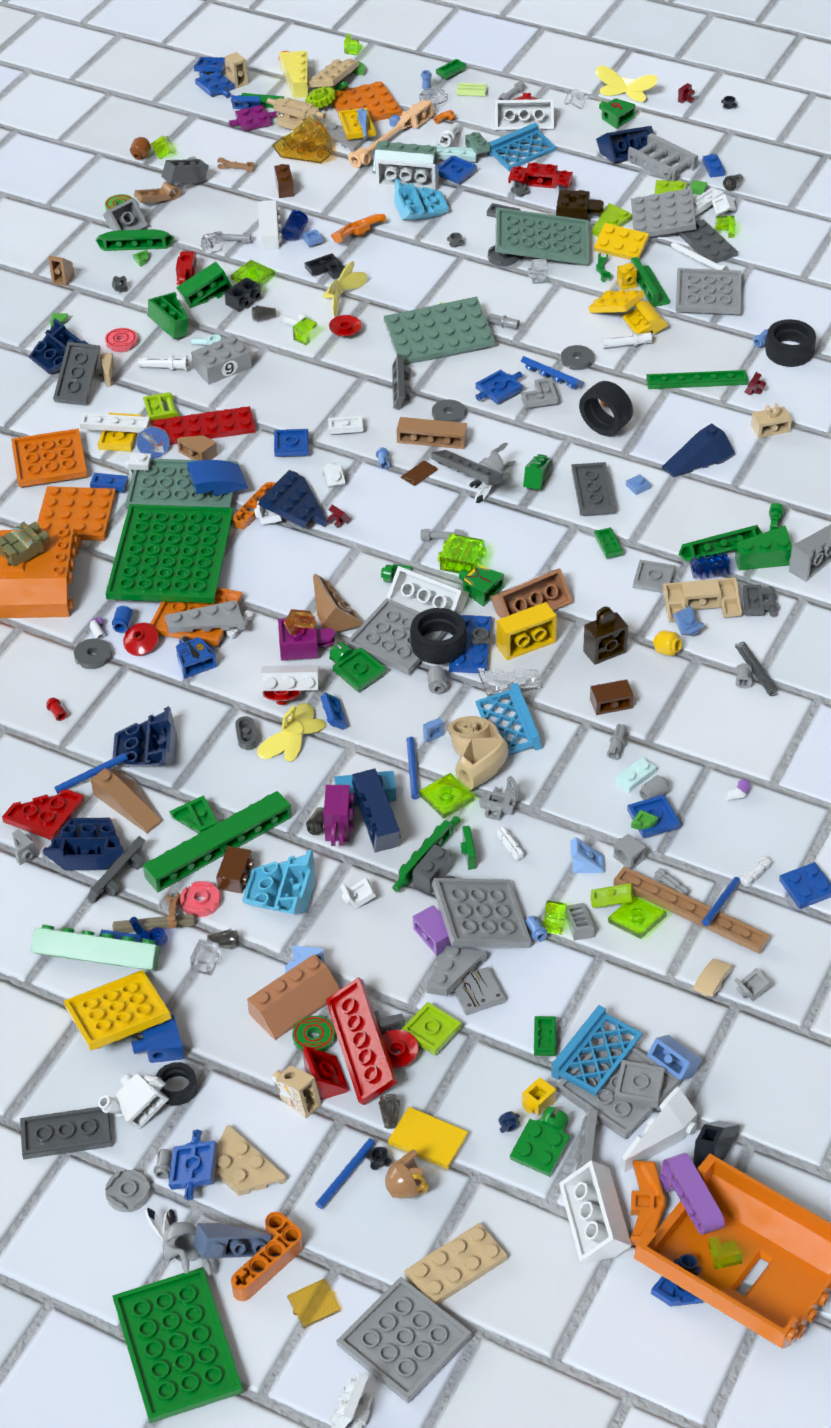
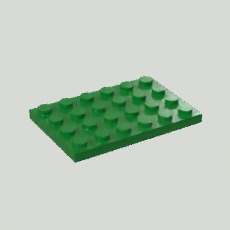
M203 1267L189 1271L188 1274L182 1273L112 1295L149 1423L243 1393V1388Z

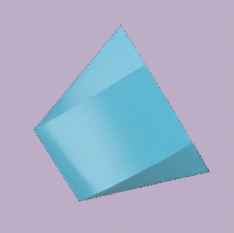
M395 179L394 203L401 220L432 218L449 211L441 191L427 187L417 188L413 183L409 182V185L400 183V179Z
M306 851V855L297 858L294 855L290 856L287 861L278 864L275 861L253 868L244 892L243 903L293 915L306 913L316 882L313 851Z

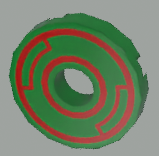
M322 1016L304 1017L293 1028L292 1038L296 1048L301 1049V1052H303L305 1046L326 1052L327 1048L332 1046L335 1041L333 1024ZM318 1033L319 1036L316 1038H310L309 1034Z

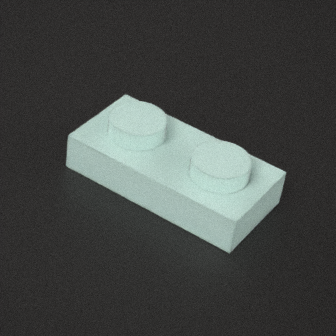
M641 757L615 777V783L630 793L656 773V766Z

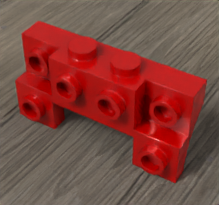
M528 163L527 168L521 166L513 167L509 174L508 183H511V181H521V185H523L525 181L526 186L555 189L556 185H564L568 189L569 185L572 184L573 172L566 170L558 171V165Z

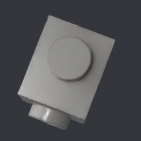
M18 829L12 835L15 847L17 848L15 850L17 863L22 865L34 857L36 853L31 837Z
M757 967L742 981L738 978L734 980L738 984L736 990L744 998L748 996L752 1001L772 985Z

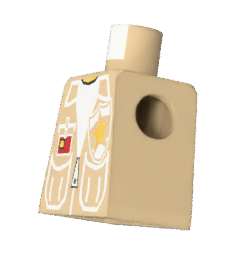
M289 1066L284 1072L278 1070L273 1074L272 1081L277 1084L280 1098L307 1119L322 1105L315 1077L294 1066Z

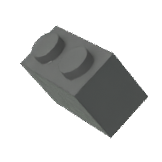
M434 844L413 870V887L430 895L434 891L432 886L433 879L443 878L452 869V852Z

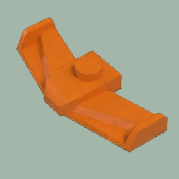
M373 214L349 223L331 234L334 242H343V238L348 235L362 236L366 231L370 230L369 225L376 222H386L385 214Z
M633 1160L632 1163L639 1191L632 1190L631 1215L638 1216L630 1238L631 1245L636 1246L648 1229L656 1232L662 1213L666 1210V1196L662 1189L656 1162Z

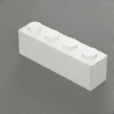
M276 200L258 201L260 250L279 249V243L282 242L280 207L276 206Z

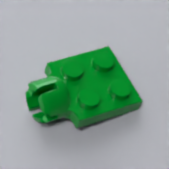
M338 642L337 644L341 649L334 645L329 652V659L335 663L333 671L357 692L386 673V668L361 647L354 650L346 643Z
M547 1107L538 1120L529 1118L510 1154V1160L548 1177H551L570 1141V1136L564 1133L568 1124V1116L560 1109L555 1115V1107Z

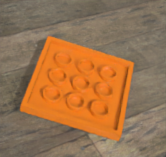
M382 81L335 91L336 99L332 100L333 103H331L337 113L344 110L367 108L372 122L389 119L394 114L402 115L401 108Z
M79 428L11 438L19 487L88 477Z
M47 486L37 523L41 529H76L78 537H81L82 540L105 541L116 497V489Z
M218 587L215 603L162 601L150 624L162 636L177 639L187 636L190 640L199 637L208 645L218 646L226 630L222 631L221 628H211V631L194 629L193 632L169 633L164 615L236 600L239 605L243 597L242 592Z

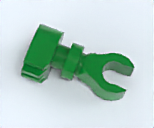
M780 503L770 505V531L778 527V521L783 516L784 507Z

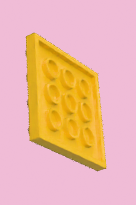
M143 970L63 1001L66 1010L90 1051L100 1049L107 1044L120 1041L127 1036L140 1033L147 1028L160 1025L172 1019L168 1008Z

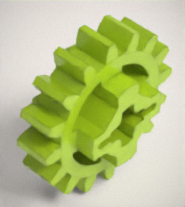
M319 87L312 90L306 96L305 102L313 104V107L320 109L333 103L332 100L336 99V93L333 87Z

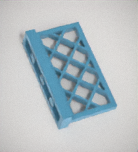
M535 122L488 142L490 151L487 152V155L489 157L494 156L510 171L513 167L524 165L556 151V146L538 130L539 125ZM531 143L539 144L540 147L531 146ZM544 145L548 146L549 148H541V146ZM519 149H526L528 152L519 151ZM530 150H532V151H538V153H536V154H534V153H529V152H530ZM508 154H514V155H516V157H510V156H507V155H508ZM518 155L525 156L527 158H518ZM506 160H507V161H513V162H515V163L509 165V164L506 162Z
M518 683L511 684L510 690L475 701L481 717L487 720L490 716L498 718L493 724L499 731H503L501 734L503 738L508 733L515 735L512 741L505 739L508 745V755L534 747L535 751L542 749L539 734ZM510 697L508 704L500 702L502 699ZM486 704L492 705L489 710L483 709L481 706ZM497 706L504 708L501 714L494 712ZM508 710L516 712L513 718L506 716ZM502 720L509 722L507 727L499 725ZM514 723L521 725L518 731L511 729ZM519 737L525 738L528 741L522 744L516 743Z
M598 1005L553 1061L551 1076L557 1080L562 1077L588 1093L597 1096L620 1067L622 1060L627 1058L643 1037V1033L608 1015L606 1008ZM608 1022L614 1025L616 1030L604 1032L603 1026ZM630 1034L634 1038L630 1041H623L621 1035ZM618 1036L619 1042L607 1043L606 1037ZM603 1038L604 1045L593 1046L591 1041ZM621 1048V1055L611 1056L609 1049ZM606 1050L608 1057L596 1059L594 1052ZM591 1052L592 1060L581 1061V1054ZM610 1063L611 1068L606 1071H599L598 1064ZM584 1066H595L596 1072L584 1074ZM579 1067L581 1074L573 1076L567 1072L571 1068ZM598 1078L599 1083L594 1088L587 1084L586 1079Z

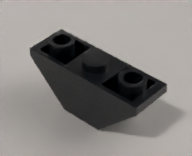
M723 1121L703 1125L695 1141L693 1164L697 1170L709 1154L724 1161L741 1128L740 1125Z

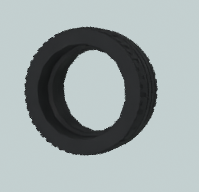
M784 319L773 323L766 335L765 352L767 357L775 364L786 367H798L808 363L815 351V330L806 322L800 320ZM784 341H792V342H797V343H799V344H798V345H789V344H784V343H782V342H784Z
M610 381L596 383L584 393L579 401V410L585 423L600 435L610 436L617 433L633 416V406L629 396L620 386ZM599 400L603 401L611 409L614 417L602 409Z
M437 607L422 611L414 617L411 623L410 643L413 653L422 661L431 664H446L458 659L466 647V625L464 619L457 612L446 608ZM433 631H444L454 635L443 641H433L423 637L425 634Z

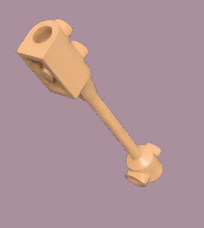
M421 100L416 105L412 104L408 111L402 112V118L386 134L366 149L360 147L355 152H350L348 155L350 164L355 168H359L361 165H369L371 161L370 153L375 150L378 141H386L399 130L407 127L418 128L434 116L432 101Z

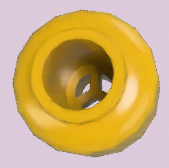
M661 630L654 637L653 645L657 653L674 656L681 650L682 640L676 632Z

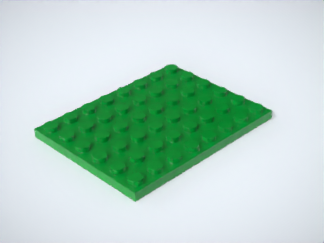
M129 504L105 593L106 599L215 603L233 521L234 508Z

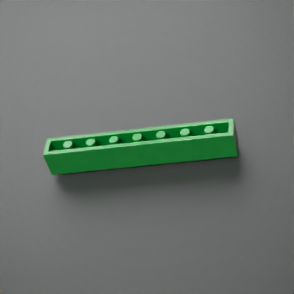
M278 791L265 796L263 799L250 804L245 809L234 813L225 820L216 823L207 830L200 832L189 840L183 841L178 846L143 864L145 879L157 893L223 857L228 846L239 848L292 818L291 804Z

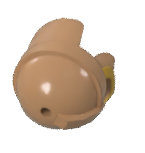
M414 1149L390 1164V1168L385 1176V1186L392 1198L412 1199L420 1194L429 1192V1185L423 1177L424 1170L418 1168L414 1160L417 1156V1151Z

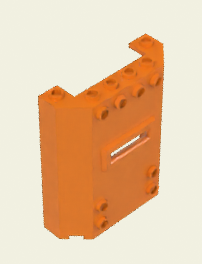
M41 529L42 532L46 531L50 537V542L43 545L45 551L38 553L36 556L15 567L10 566L8 560L0 554V618L70 616V610H73L74 607L73 599H70L69 586L73 584V574L71 572L75 570L73 559H76L79 548H82V538L78 537L76 529ZM0 530V536H4L11 532V530Z
M709 1154L697 1171L723 1215L724 1228L704 1235L699 1234L680 1201L656 1232L648 1229L636 1244L634 1259L782 1349L789 1347L796 1338L801 1339L806 1330L805 1325L807 1322L812 1323L818 1313V1307H823L830 1296L828 1293L831 1290V1223L714 1155ZM683 1254H690L697 1259V1266L701 1268V1272L699 1275L692 1274L675 1264L674 1260L679 1259ZM759 1259L769 1263L745 1296L736 1292Z

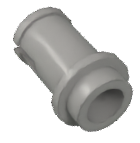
M160 1149L157 1153V1165L154 1167L153 1172L157 1178L166 1179L170 1175L172 1152L168 1149Z

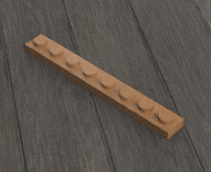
M625 866L614 878L613 885L632 883L634 895L758 954L761 953L769 941V934L720 911L709 926H704L702 920L712 907Z

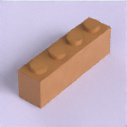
M400 417L396 430L397 443L464 449L467 440V423Z

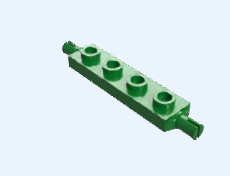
M454 816L450 822L444 820L440 826H436L433 834L426 838L422 846L412 853L409 861L400 867L398 872L399 878L392 886L395 892H399L403 886L407 887L413 881L414 868L434 844L443 847L451 838L455 827L461 822L459 817Z

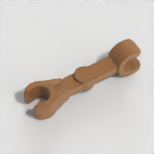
M222 157L217 160L218 163H223L217 165L218 169L231 167L253 172V168H255L254 162H247L246 164L236 161L230 162Z
M179 892L176 893L177 896L170 897V893L166 894L167 904L169 905V915H167L168 928H177L176 907L180 903Z

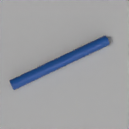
M408 737L406 741L411 798L416 800L419 798L415 744L414 738Z
M123 753L54 788L58 794L62 790L69 789L97 775L104 768L110 769L127 761L128 758Z
M734 877L704 917L702 920L704 926L710 925L739 885L740 879L738 877Z
M369 1138L317 1200L315 1204L318 1208H324L366 1157L367 1152L371 1151L376 1143L373 1139Z

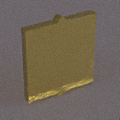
M325 1279L287 1295L293 1308V1314L297 1315L303 1328L341 1312V1308L335 1299V1293L331 1292Z

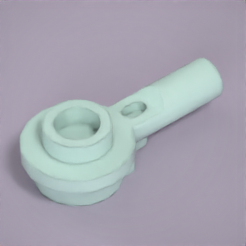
M214 334L204 338H192L191 343L193 345H210L223 340V338L218 334Z

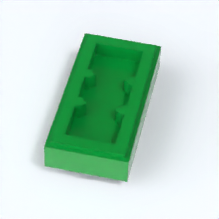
M455 59L437 68L436 74L447 79L466 69V64Z
M611 527L594 531V537L605 558L623 555V549Z
M462 826L463 842H460L461 853L466 856L468 870L475 869L476 853L471 827Z
M534 1016V1056H555L556 1017Z

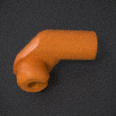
M448 110L438 114L433 120L436 124L446 118L452 121L456 115L454 111Z

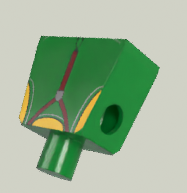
M477 566L471 572L463 569L459 574V579L463 581V590L469 592L468 596L483 607L491 600L490 596L499 593L504 588V574L483 566Z

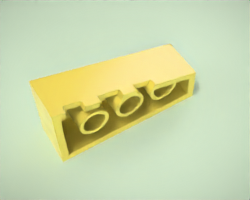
M308 51L279 52L280 68L283 70V75L286 77L293 97L304 98L308 96Z

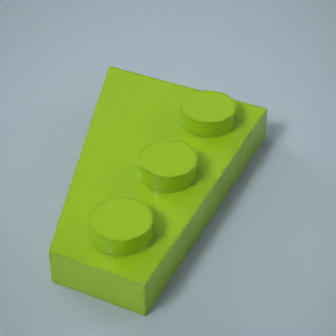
M609 203L592 228V235L598 237L604 223L623 227L633 220L632 213Z

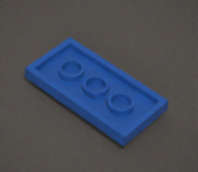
M460 615L466 625V647L458 659L449 663V672L486 674L490 643L474 645L471 632L476 628L482 627L489 631L488 638H490L492 616Z

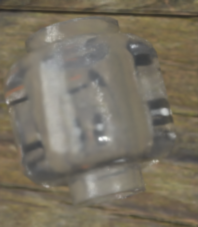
M213 232L203 235L201 248L207 254L217 253L223 249L224 239L219 233Z

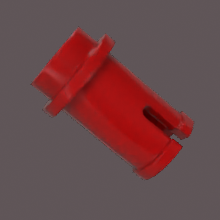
M53 697L46 702L47 710L53 713L57 721H62L67 717V713L62 708L59 699Z

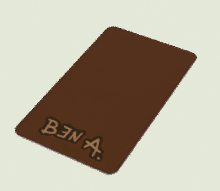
M424 460L400 478L416 486L436 472L438 468Z

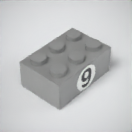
M235 335L191 352L193 368L208 385L252 368L250 351Z

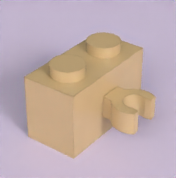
M775 403V407L772 409L769 405H766L765 410L752 412L751 427L758 438L787 433L791 430L792 418L785 406L779 407Z

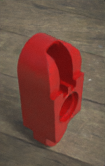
M196 251L180 252L176 264L177 285L182 284L195 275Z

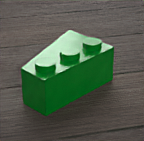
M215 261L176 288L182 299L192 308L207 303L209 299L221 298L224 292L231 288L232 285L224 270Z
M176 292L148 299L147 316L173 339H178L188 334V317L184 308L180 305V300L176 297Z
M786 525L736 542L735 561L738 571L790 566L789 560L791 558L792 543Z

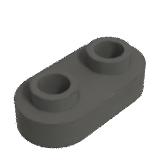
M248 716L240 717L235 722L238 745L242 749H252L257 744L254 720Z

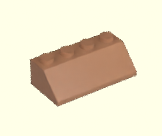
M560 568L548 571L490 596L496 614L500 618L545 602L553 611L573 602Z
M313 954L247 999L249 1015L274 1040H277L293 1029L299 1020L312 1016L327 1005L326 999L339 991L340 988L329 968Z

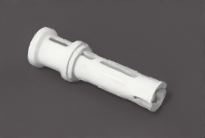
M458 123L452 124L448 130H445L438 137L440 146L448 147L454 140L455 135L461 129Z
M174 355L169 356V358L139 357L138 366L169 368L171 370L184 369L187 371L189 368V357H175Z

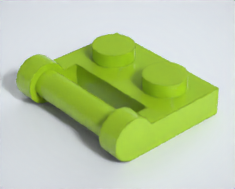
M167 392L143 397L150 421L175 416L179 417V413L173 403L174 397L172 393ZM165 401L167 403L169 411H164L162 402Z

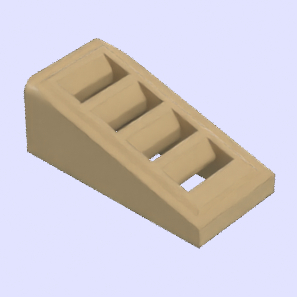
M113 353L100 354L106 386L111 387L114 370Z

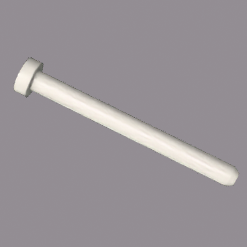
M675 242L671 244L673 249L715 270H728V266L724 264L719 265Z

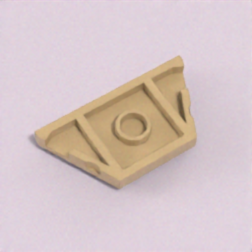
M230 1125L226 1126L218 1142L215 1175L238 1196L248 1194L254 1190L266 1189V1185L276 1182L284 1184L286 1182V1176Z

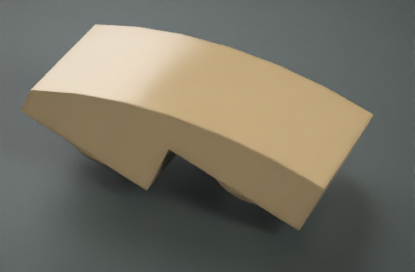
M713 958L698 977L693 990L700 992L704 996L713 997L721 989L722 981L731 973L732 965Z

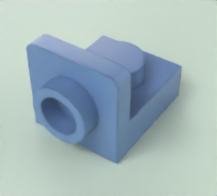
M687 606L673 614L681 635H695L704 626L703 622H697L691 606Z

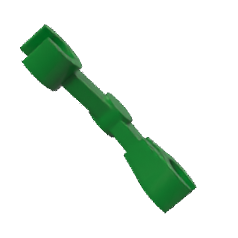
M599 253L596 271L600 273L602 282H605V278L611 281V273L603 268L608 262V254H606V257H601V253Z

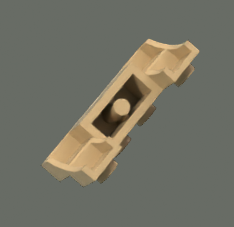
M736 577L663 584L662 592L666 604L665 611L668 622H675L673 614L687 606H691L692 610L720 607L723 617L742 615Z

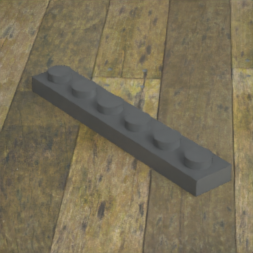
M448 450L431 452V459L437 461L438 464H444L448 468L457 470V472L465 473L466 476L474 477L477 481H483L486 485H495L496 482L503 481L502 473Z

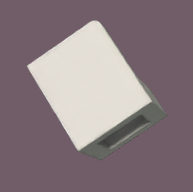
M723 194L712 200L717 215L728 210H737L734 200L730 195Z

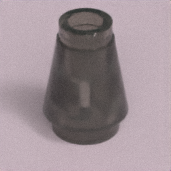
M741 174L727 176L723 181V186L726 190L733 191L743 182L744 178Z
M257 305L252 307V319L257 320V322L276 317L275 308Z
M322 807L316 808L306 822L307 831L312 835H320L324 832V808Z
M232 929L207 935L208 947L233 949L239 945V935L237 930Z
M395 1094L382 1095L378 1105L384 1127L386 1129H394L398 1122L400 1100H398V1096Z

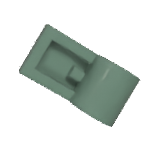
M479 132L465 135L466 148H472L476 154L490 151V145Z

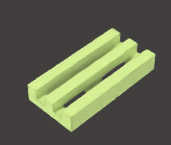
M458 83L457 95L486 96L487 84Z

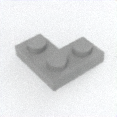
M551 378L534 380L536 391L521 393L525 408L558 404V397Z

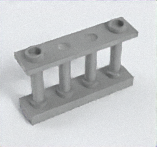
M653 133L648 135L647 145L642 149L628 148L629 162L668 181H676V173L684 167L692 171L697 169L698 155ZM650 150L656 152L651 156L645 154ZM661 156H664V157L667 158V159H665V160L662 161V162L656 160L657 158H659V157H661ZM673 161L678 163L675 167L669 166Z

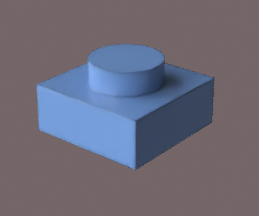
M316 229L302 233V239L308 247L323 243V238Z
M641 474L626 480V486L635 495L650 489L651 483Z
M440 717L423 724V738L426 742L444 736V725Z

